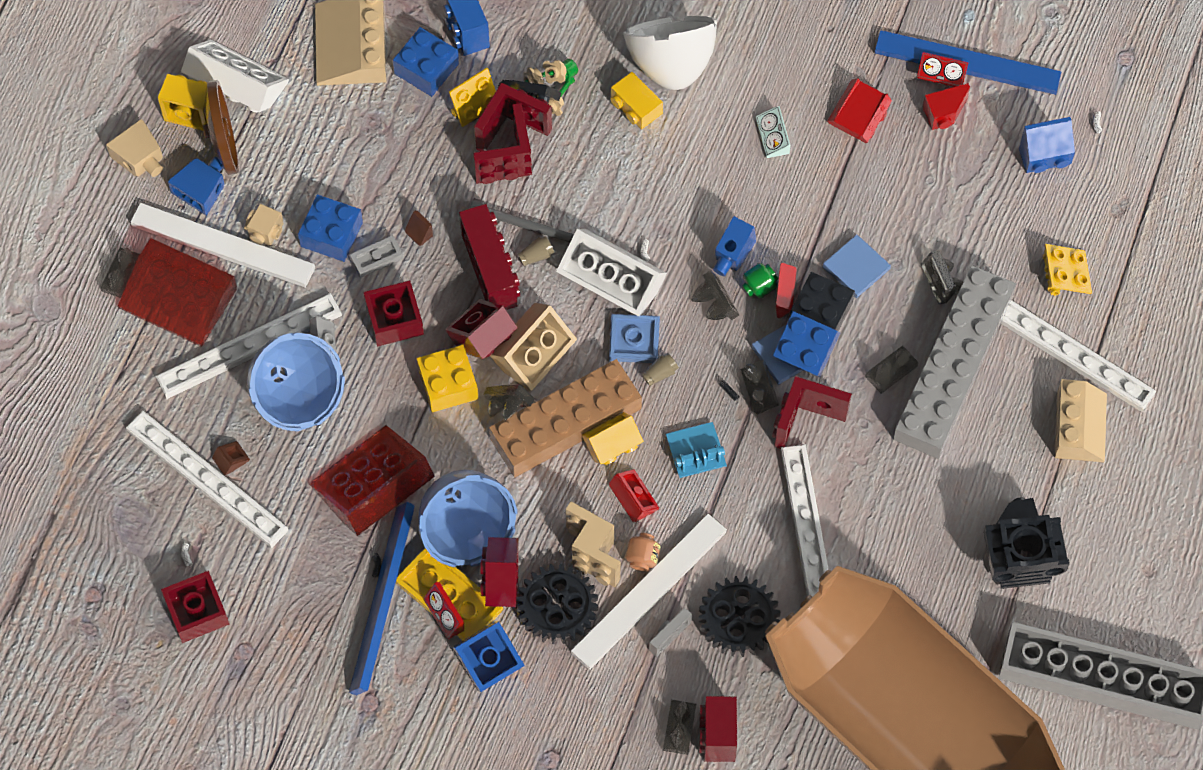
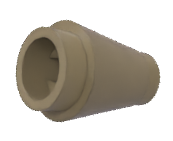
M544 236L534 240L518 253V256L523 266L551 258L550 255L555 252L548 238Z
M669 353L661 354L642 374V377L651 386L674 375L679 367Z

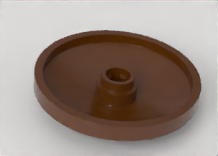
M218 80L210 81L207 83L205 99L207 124H203L205 138H210L214 151L228 175L239 173L238 156L224 93Z

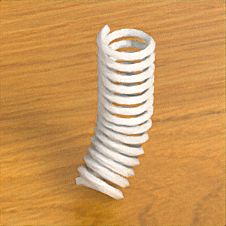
M1098 111V114L1094 113L1093 127L1097 133H1100L1102 131L1099 124L1101 112Z
M643 240L641 244V252H643L641 257L642 260L648 262L650 259L647 254L649 241Z
M183 543L181 557L186 566L190 565L191 567L193 563L188 554L190 546L187 543Z

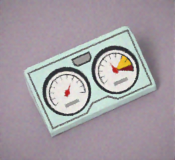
M780 106L756 116L766 158L789 154L790 142Z

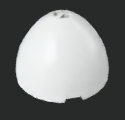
M685 16L684 21L674 22L669 17L636 24L627 28V33H623L632 59L641 71L654 83L663 88L680 90L691 85L707 66L714 50L717 23L716 19L710 16Z

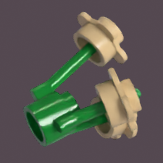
M566 59L563 62L559 60L550 62L547 60L543 63L544 72L541 73L537 68L532 69L529 67L523 73L524 82L544 84V77L548 83H553L554 81L562 83L565 81L566 83L559 91L562 97L568 87L575 82L574 76L578 74V66L572 59ZM561 97L559 101L549 100V105L552 106V114L555 113L557 116H561L563 113L561 108L564 105V101Z

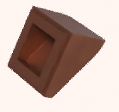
M415 210L405 228V233L415 243L422 246L433 237L432 224L420 212Z
M237 441L217 447L212 456L213 461L223 475L230 474L250 460Z

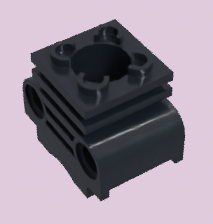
M1040 515L1024 519L999 520L998 524L985 525L983 533L992 580L1000 583V589L1049 584L1052 576H1057L1067 571L1070 562L1067 558L1060 517L1050 518L1049 515ZM1023 549V551H1029L1033 557H1024L1015 550Z

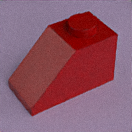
M969 83L924 96L922 107L932 130L938 128L946 129L955 123L968 99Z

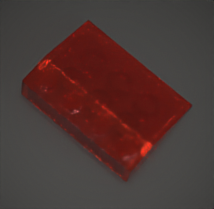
M150 238L136 261L119 301L118 308L202 347L237 291V285L233 275Z
M385 425L312 480L309 485L343 524L358 536L433 479L435 475L426 457Z

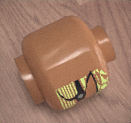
M640 533L639 536L630 538L625 555L626 561L630 563L629 567L648 572L649 568H654L657 565L660 544L654 540L653 535L647 533Z

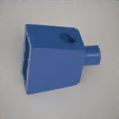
M214 156L208 164L199 159H194L168 181L170 192L206 216L225 185L223 175L220 173L223 166L218 157Z
M733 216L715 249L717 260L713 268L715 273L725 277L730 268L736 271L740 268L756 243L754 226Z

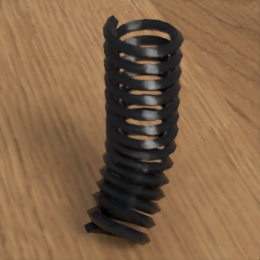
M725 380L720 382V386L734 401L740 397L736 392H733L734 390Z
M374 553L375 555L372 558L375 564L372 576L379 577L382 561L379 554Z

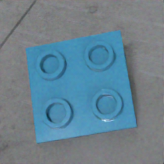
M713 422L666 434L679 478L727 466L724 458L725 450L720 445Z

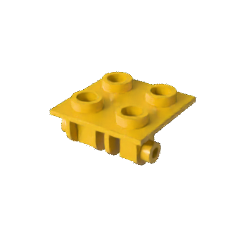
M487 67L449 91L453 103L451 113L455 118L458 116L461 127L481 116L496 92Z
M1045 244L1042 258L1045 262V277L1049 279L1047 281L1048 292L1053 296L1059 295L1061 289L1092 294L1085 250Z

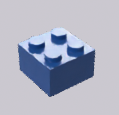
M446 0V5H443L447 17L444 19L448 30H453L455 47L457 49L460 48L464 56L490 48L488 21L479 1Z
M421 27L393 59L394 74L431 97L459 65L458 49Z
M317 194L298 233L300 246L345 262L363 224L361 209Z
M793 311L773 356L821 377L840 332Z
M499 621L491 623L452 647L479 692L486 690L525 666Z

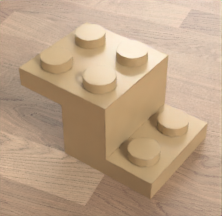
M570 502L566 508V528L570 534L577 537L572 544V564L575 569L581 570L583 574L588 572L595 576L599 583L605 586L611 585L616 587L620 581L621 561L608 555L614 544V525L579 505Z

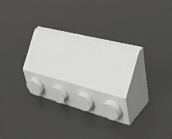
M213 40L190 46L181 70L182 73L188 75L190 80H202L207 83L218 80L223 93L227 95L229 100L241 102L247 105V108L253 112L269 109L289 81L288 78Z
M586 229L576 230L556 271L637 316L642 314L656 296L667 274L663 270Z

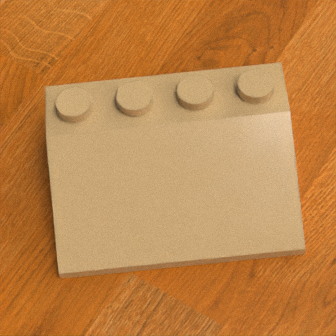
M326 0L316 3L317 86L387 82L384 0Z

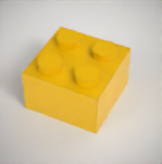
M167 74L158 95L164 121L204 131L203 124H207L205 110L207 82L190 80L182 75Z
M464 345L417 358L418 372L431 412L479 399L478 387Z

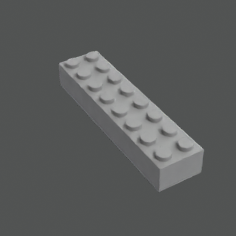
M971 265L895 429L893 440L937 459L940 458L1011 302L1017 283Z
M1012 622L998 679L1200 730L1203 725V670Z

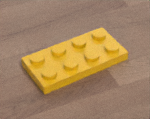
M426 548L396 579L395 584L430 613L431 611L426 605L424 597L435 582H440L464 621L465 629L457 635L462 640L490 625L503 611V607L485 606V597L481 596V588L456 567H450L437 561L429 554Z

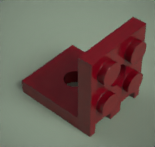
M501 83L474 126L476 150L480 152L486 151L505 119L513 120V104L522 103L526 127L548 136L552 130V106L543 99L529 96L521 89L516 90Z
M522 103L512 105L513 126L517 146L473 153L476 184H491L498 180H515L518 177L532 175L531 148Z
M795 376L790 392L784 393L780 414H777L774 422L772 437L776 438L775 448L781 449V447L786 446L798 408L846 422L852 393Z

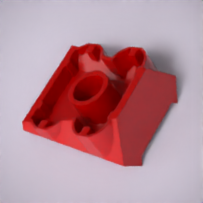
M859 78L851 79L827 122L858 140L868 143L875 134L878 124L885 119L887 109L892 100L887 93L884 94L863 83Z

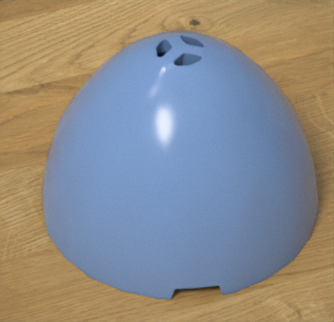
M296 332L280 335L269 340L252 358L248 369L247 386L253 406L266 421L284 430L301 431L320 425L332 415L343 395L345 377L342 373L338 354L323 339L311 334ZM275 367L274 373L271 374V370ZM281 367L284 369V375L280 373ZM279 377L281 378V381L276 382L274 381V379Z
M458 470L443 475L427 489L420 503L418 528L425 548L437 561L450 567H456V565L475 567L481 565L482 548L487 547L488 537H513L518 511L515 501L507 488L496 479L476 470Z

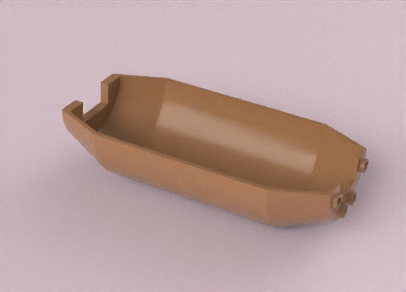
M836 566L832 571L827 570L820 577L819 591L813 597L811 595L806 597L800 605L802 608L796 614L792 612L779 623L773 622L765 631L766 639L788 694L868 770H1065L1042 718L896 585Z

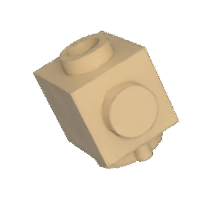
M262 204L259 205L257 210H251L244 227L245 230H248L249 238L256 244L271 246L273 241L278 240L282 233V226L284 224L282 213Z

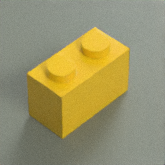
M633 72L611 87L610 100L617 109H621L626 114L629 122L633 125L636 124L641 130L663 114V102Z
M625 412L582 434L593 461L603 465L614 462L617 459L616 456L623 452L630 453L638 448L637 445L644 442L633 417Z

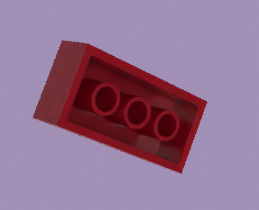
M487 204L460 211L461 236L485 301L502 305L505 310L518 307L517 298L520 297L519 279L516 272L512 273L511 257L509 252L504 250L503 245H505L501 231L497 232V220L494 212H489Z

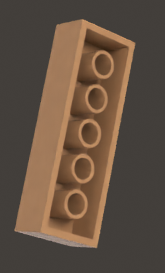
M615 359L490 426V440L514 478L584 441L582 434L623 412L632 415L641 410L642 397L618 360Z

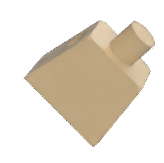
M142 119L106 144L109 156L134 176H140L147 171L152 177H156L163 170V167L158 163L163 158L160 146Z

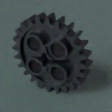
M550 564L549 571H545L541 566L539 575L532 571V581L524 579L526 588L519 587V594L522 596L517 597V603L520 604L517 607V613L522 614L520 616L521 623L527 622L525 624L526 631L533 628L532 634L534 638L542 634V642L551 637L552 644H555L557 638H560L561 642L565 644L566 637L568 636L572 641H575L576 632L584 636L583 627L591 629V622L589 620H596V614L592 611H598V604L594 603L598 601V594H592L595 591V585L588 586L590 583L589 577L581 579V570L574 574L573 566H570L565 571L563 564L559 565L558 570H555L554 566ZM556 584H563L566 586L563 590L560 591L555 590L553 588V586ZM543 588H547L550 594L543 590ZM540 598L546 601L542 606L533 603L536 599ZM579 602L582 606L578 609H572L569 607V604ZM565 613H566L568 616L572 617L573 619H572V620H569V619L565 616ZM553 617H559L562 619V621L559 624H552L551 622H549V620Z
M735 576L734 582L730 583L726 577L724 579V586L716 582V591L709 588L707 591L709 597H702L704 605L699 606V612L702 615L699 616L698 622L704 624L701 625L700 630L701 632H707L705 635L706 641L714 639L713 648L719 644L722 646L721 653H724L728 648L731 649V656H734L737 650L744 657L745 650H749L754 655L756 646L763 651L764 642L768 643L765 631L773 622H780L777 618L780 617L781 610L775 609L778 607L779 602L776 600L771 601L774 595L773 592L765 594L766 585L760 588L757 587V579L752 584H749L747 576H745L743 582H739L738 577ZM744 596L748 598L749 601L746 603H740L736 600V598ZM754 604L758 605V607L751 608ZM723 609L728 612V615L720 617L715 612ZM753 616H760L763 618V621L755 623L751 618ZM728 624V626L724 629L721 628V626ZM733 629H738L742 631L743 634L739 637L733 636L730 633V631Z

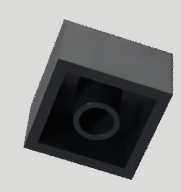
M810 272L791 309L790 317L794 311L839 331L853 304L855 290Z

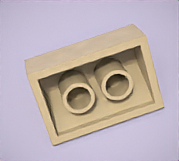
M534 303L515 324L518 329L512 333L511 338L498 345L494 349V353L490 355L505 374L529 391H532L577 340L550 305Z
M1061 379L1057 391L1055 458L1104 463L1107 393L1087 381Z

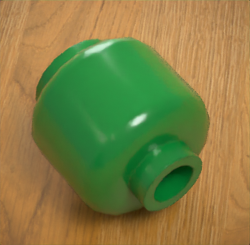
M757 263L743 274L745 283L742 286L750 297L754 294L757 298L762 299L777 288L776 281L779 278L769 264Z

